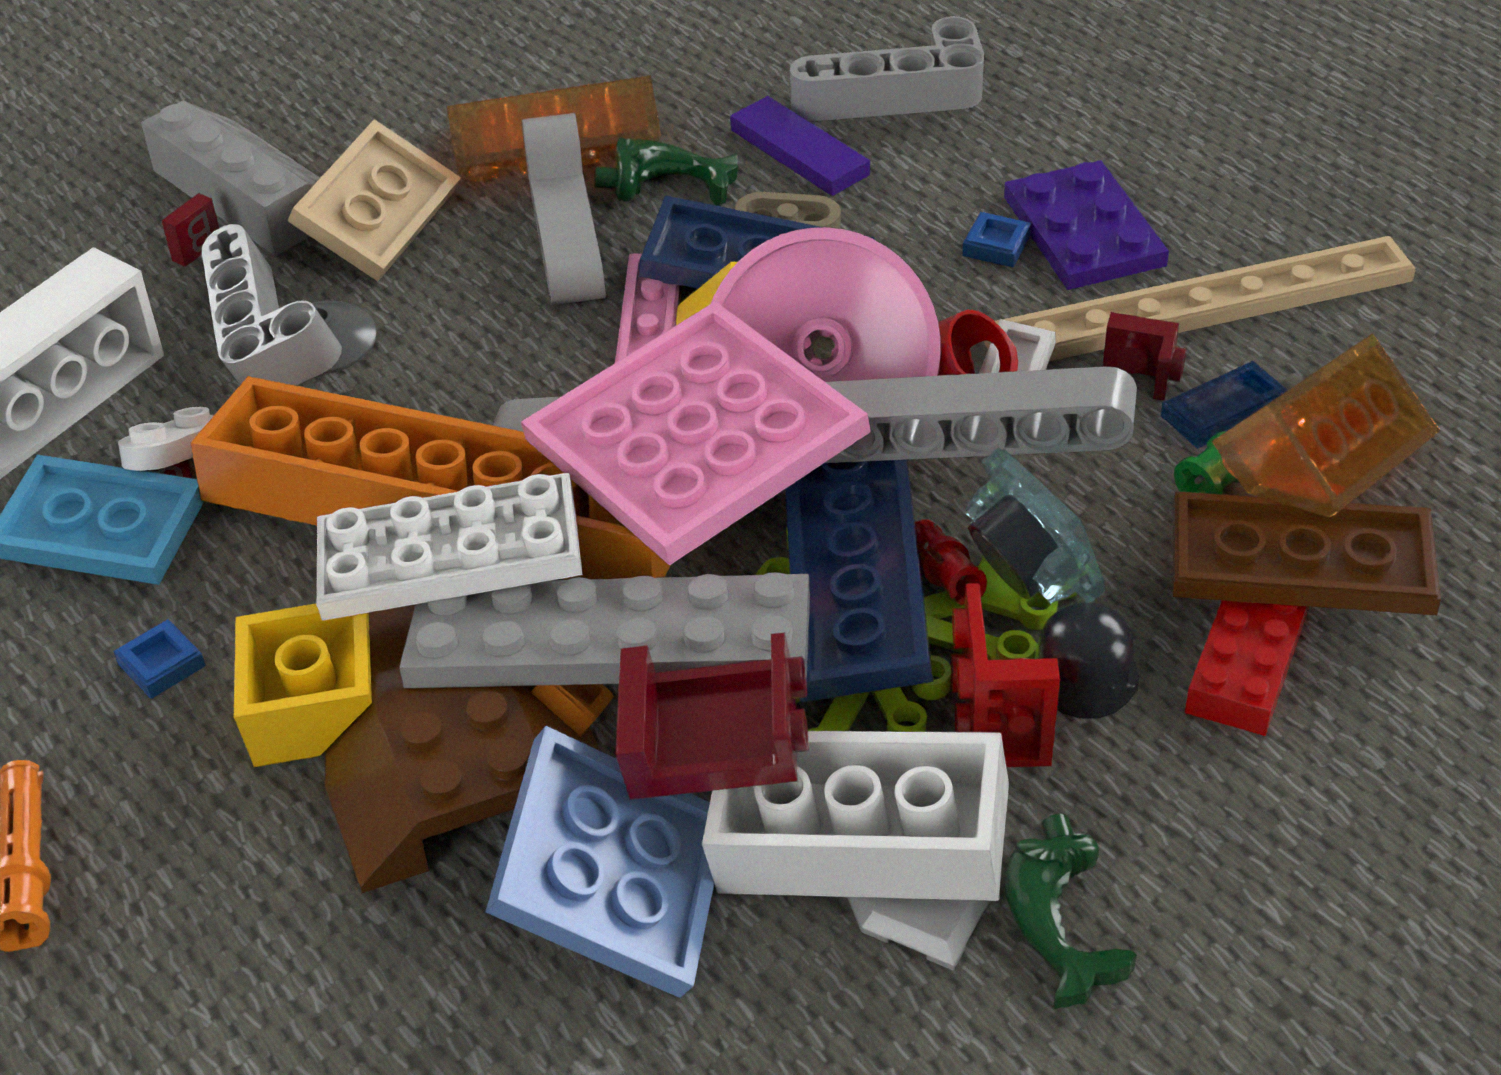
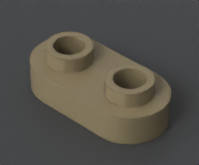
M754 192L740 198L735 205V210L820 227L841 229L840 206L837 202L825 196Z

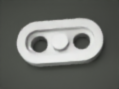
M190 407L174 412V420L166 423H143L129 428V436L122 438L118 442L122 467L134 471L155 470L193 458L191 441L214 415H210L209 409L206 407Z

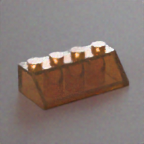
M651 75L446 106V126L457 175L468 174L469 181H482L499 177V169L519 166L521 174H527L522 129L523 119L575 113L582 165L601 161V153L616 151V144L620 137L659 142L661 131Z
M1372 333L1214 439L1212 443L1221 454L1225 468L1232 476L1239 480L1247 493L1331 517L1438 434L1440 429Z

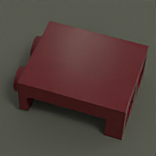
M785 632L771 634L770 660L658 673L655 672L648 645L621 648L616 758L630 800L798 781L797 752L809 751V737L804 709H796V699L807 697V680L803 657L790 656Z

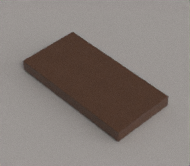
M1175 492L1173 501V597L1437 616L1441 603L1431 508Z

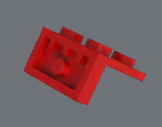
M966 584L964 608H953L952 610L954 649L962 648V653L950 655L952 693H958V698L965 701V703H955V732L1001 733L1006 767L1052 766L1060 685L1057 658L988 660L980 584Z

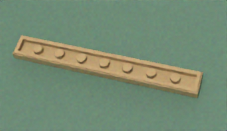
M1390 236L1002 320L1054 331L1056 344L1049 361L1103 350L1105 347L1106 327L1111 312L1179 323L1178 333L1411 282L1413 281L1416 268ZM983 341L987 349H989L991 342Z

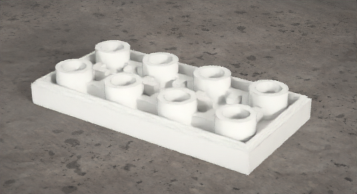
M569 473L551 476L536 474L517 482L488 487L473 485L459 492L425 498L411 496L400 499L396 503L362 509L342 508L332 514L317 517L316 604L322 621L583 575L573 488Z

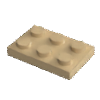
M374 119L293 207L288 222L376 281H379L453 194L461 177Z

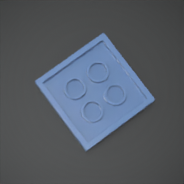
M545 726L533 741L486 913L681 998L694 986L714 887L713 877L702 846L710 802L691 793L630 800L616 758Z

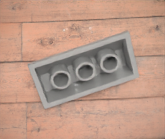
M184 100L177 104L166 106L160 113L141 122L153 170L190 197L200 193L212 198L217 216L229 224L242 226L254 242L274 256L310 237L289 223L288 219L293 207L320 179L319 176L234 120Z

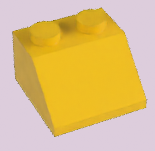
M315 603L236 617L234 719L253 766L259 767L321 756L372 703L369 613L322 621L317 604Z

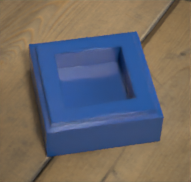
M980 212L963 242L962 256L1014 268L1030 238L1031 223Z
M169 619L113 651L118 665L150 699L206 666L202 653Z

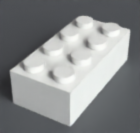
M93 247L0 312V479L164 356L140 270Z
M808 731L809 751L797 752V782L712 791L702 846L717 893L999 900L1009 788L1001 733Z

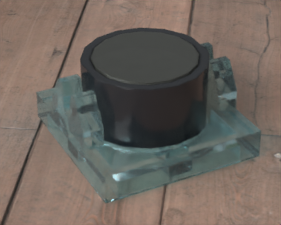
M998 447L983 459L982 464L990 481L977 490L965 508V512L973 520L968 526V530L975 545L1002 580L1020 597L1026 600L1031 599L1040 592L1046 600L1052 603L1067 598L1076 592L1086 602H1092L1106 591L1104 587L1106 584L1082 521L1005 449L1001 450Z

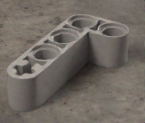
M950 16L941 18L932 25L931 46L801 57L790 65L791 111L807 121H823L971 108L982 100L984 52L976 26L966 18Z
M575 113L523 119L522 129L530 192L551 305L606 298L601 256L583 177Z
M238 224L223 226L214 231L202 245V258L217 351L221 361L239 385L250 376L297 386L329 370L338 361L342 352V346L311 302L296 301L279 308L272 269L242 226Z

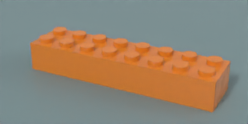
M250 376L242 382L191 441L201 501L316 526L318 516L332 514L342 508L362 509L396 503L400 499L411 496L425 498L459 492L473 485L488 487L522 481L536 474L551 476L564 473L530 444L522 431ZM571 479L583 575L562 579L568 580L577 577L587 579H622L638 576L665 577L671 565L667 564Z

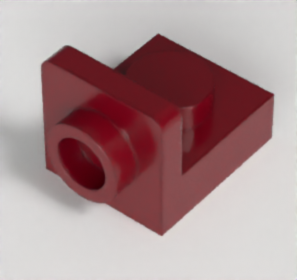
M1111 312L1106 327L1103 367H1116L1127 373L1156 376L1153 399L1165 401L1169 382H1181L1187 348L1176 347L1179 323Z

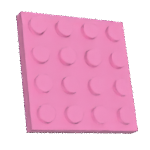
M716 301L521 421L525 438L562 472L569 473L570 479L669 565L870 433L868 414Z

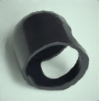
M1084 602L1062 607L1049 617L1039 636L1038 659L1057 658L1060 685L1057 710L1060 713L1079 719L1102 718L1116 713L1138 691L1139 675L1137 666L1133 661L1134 646L1132 632L1120 614L1108 606Z

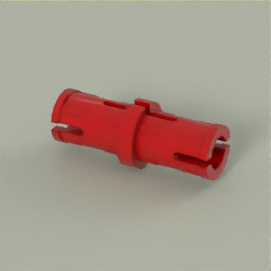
M929 519L916 521V535L922 574L930 583L942 586L952 600L955 598V601L960 605L965 604L966 584L979 583L982 597L987 588V578L984 572L979 570L970 561L967 548L958 539L946 536L938 525H934L933 521Z

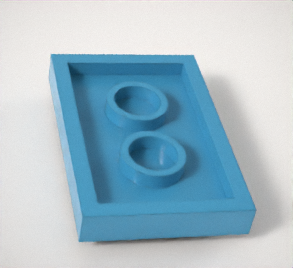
M37 455L0 514V559L159 585L204 503L200 498L197 479L127 470L121 467Z

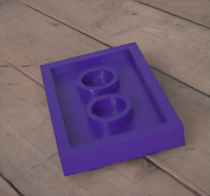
M1101 160L1084 162L1073 167L1047 173H1036L1025 178L1005 182L1004 198L1020 221L1031 223V238L1067 290L1167 266L1169 250Z

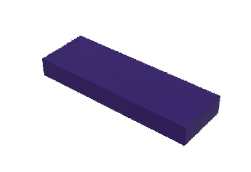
M769 96L730 115L731 131L831 196L870 175L869 159Z

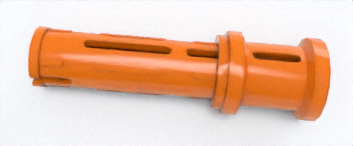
M29 760L11 761L0 769V950L5 952L40 946L47 940L50 932V920L47 913L43 911V897L49 892L51 874L45 863L40 860L41 794L44 773L42 770L39 771L38 764ZM29 923V928L25 930V924Z

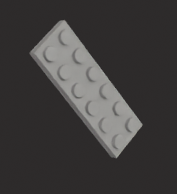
M768 573L745 576L705 574L698 577L654 578L651 576H638L622 579H587L577 577L416 604L400 664L403 687L619 684L621 648L648 645L655 672L658 673L770 660L771 634L782 632L786 634L790 656L803 657L807 678L810 603L809 574Z

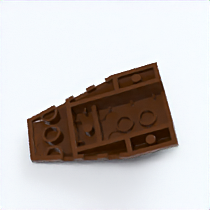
M416 604L369 612L372 703L325 750V788L362 893L428 872L429 869L422 839L515 809L533 741L545 726L600 751L590 727L579 736L531 693L536 685L404 688L400 664Z

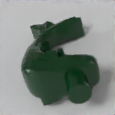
M620 137L616 144L615 166L595 167L594 188L615 189L619 201L629 202L633 200L635 194H640L641 184L649 179L666 175H687L704 181L712 202L716 206H721L726 202L728 185L737 180L739 166L737 165V153L713 159L699 156L678 146L663 142Z
M1054 814L1042 821L1041 825L1046 839H1023L1017 842L1015 852L1008 860L1004 875L1006 899L1018 927L1032 946L1058 971L1061 979L1054 996V1010L1060 1007H1070L1075 1004H1085L1091 996L1092 987L1095 985H1113L1127 980L1130 973L1135 969L1137 954L1130 950L1110 949L1084 952L1078 951L1066 943L1065 929L1060 925L1062 916L1059 913L1061 905L1058 898L1062 895L1064 887L1068 885L1069 878L1079 875L1080 872L1090 870L1096 864L1099 857V847L1091 835L1074 834L1069 818L1065 814Z

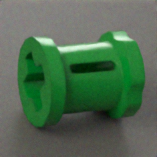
M1226 431L1216 433L1207 442V449L1196 457L1184 458L1175 466V484L1180 492L1222 494L1223 489L1232 482H1242L1254 472L1253 454L1240 437L1231 435ZM1230 455L1234 456L1233 461L1228 465L1223 461ZM1202 475L1205 479L1196 484L1195 479Z

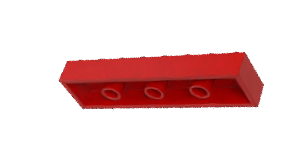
M1269 473L1261 497L1343 502L1345 492ZM1221 600L1188 688L1185 713L1266 736L1309 607Z

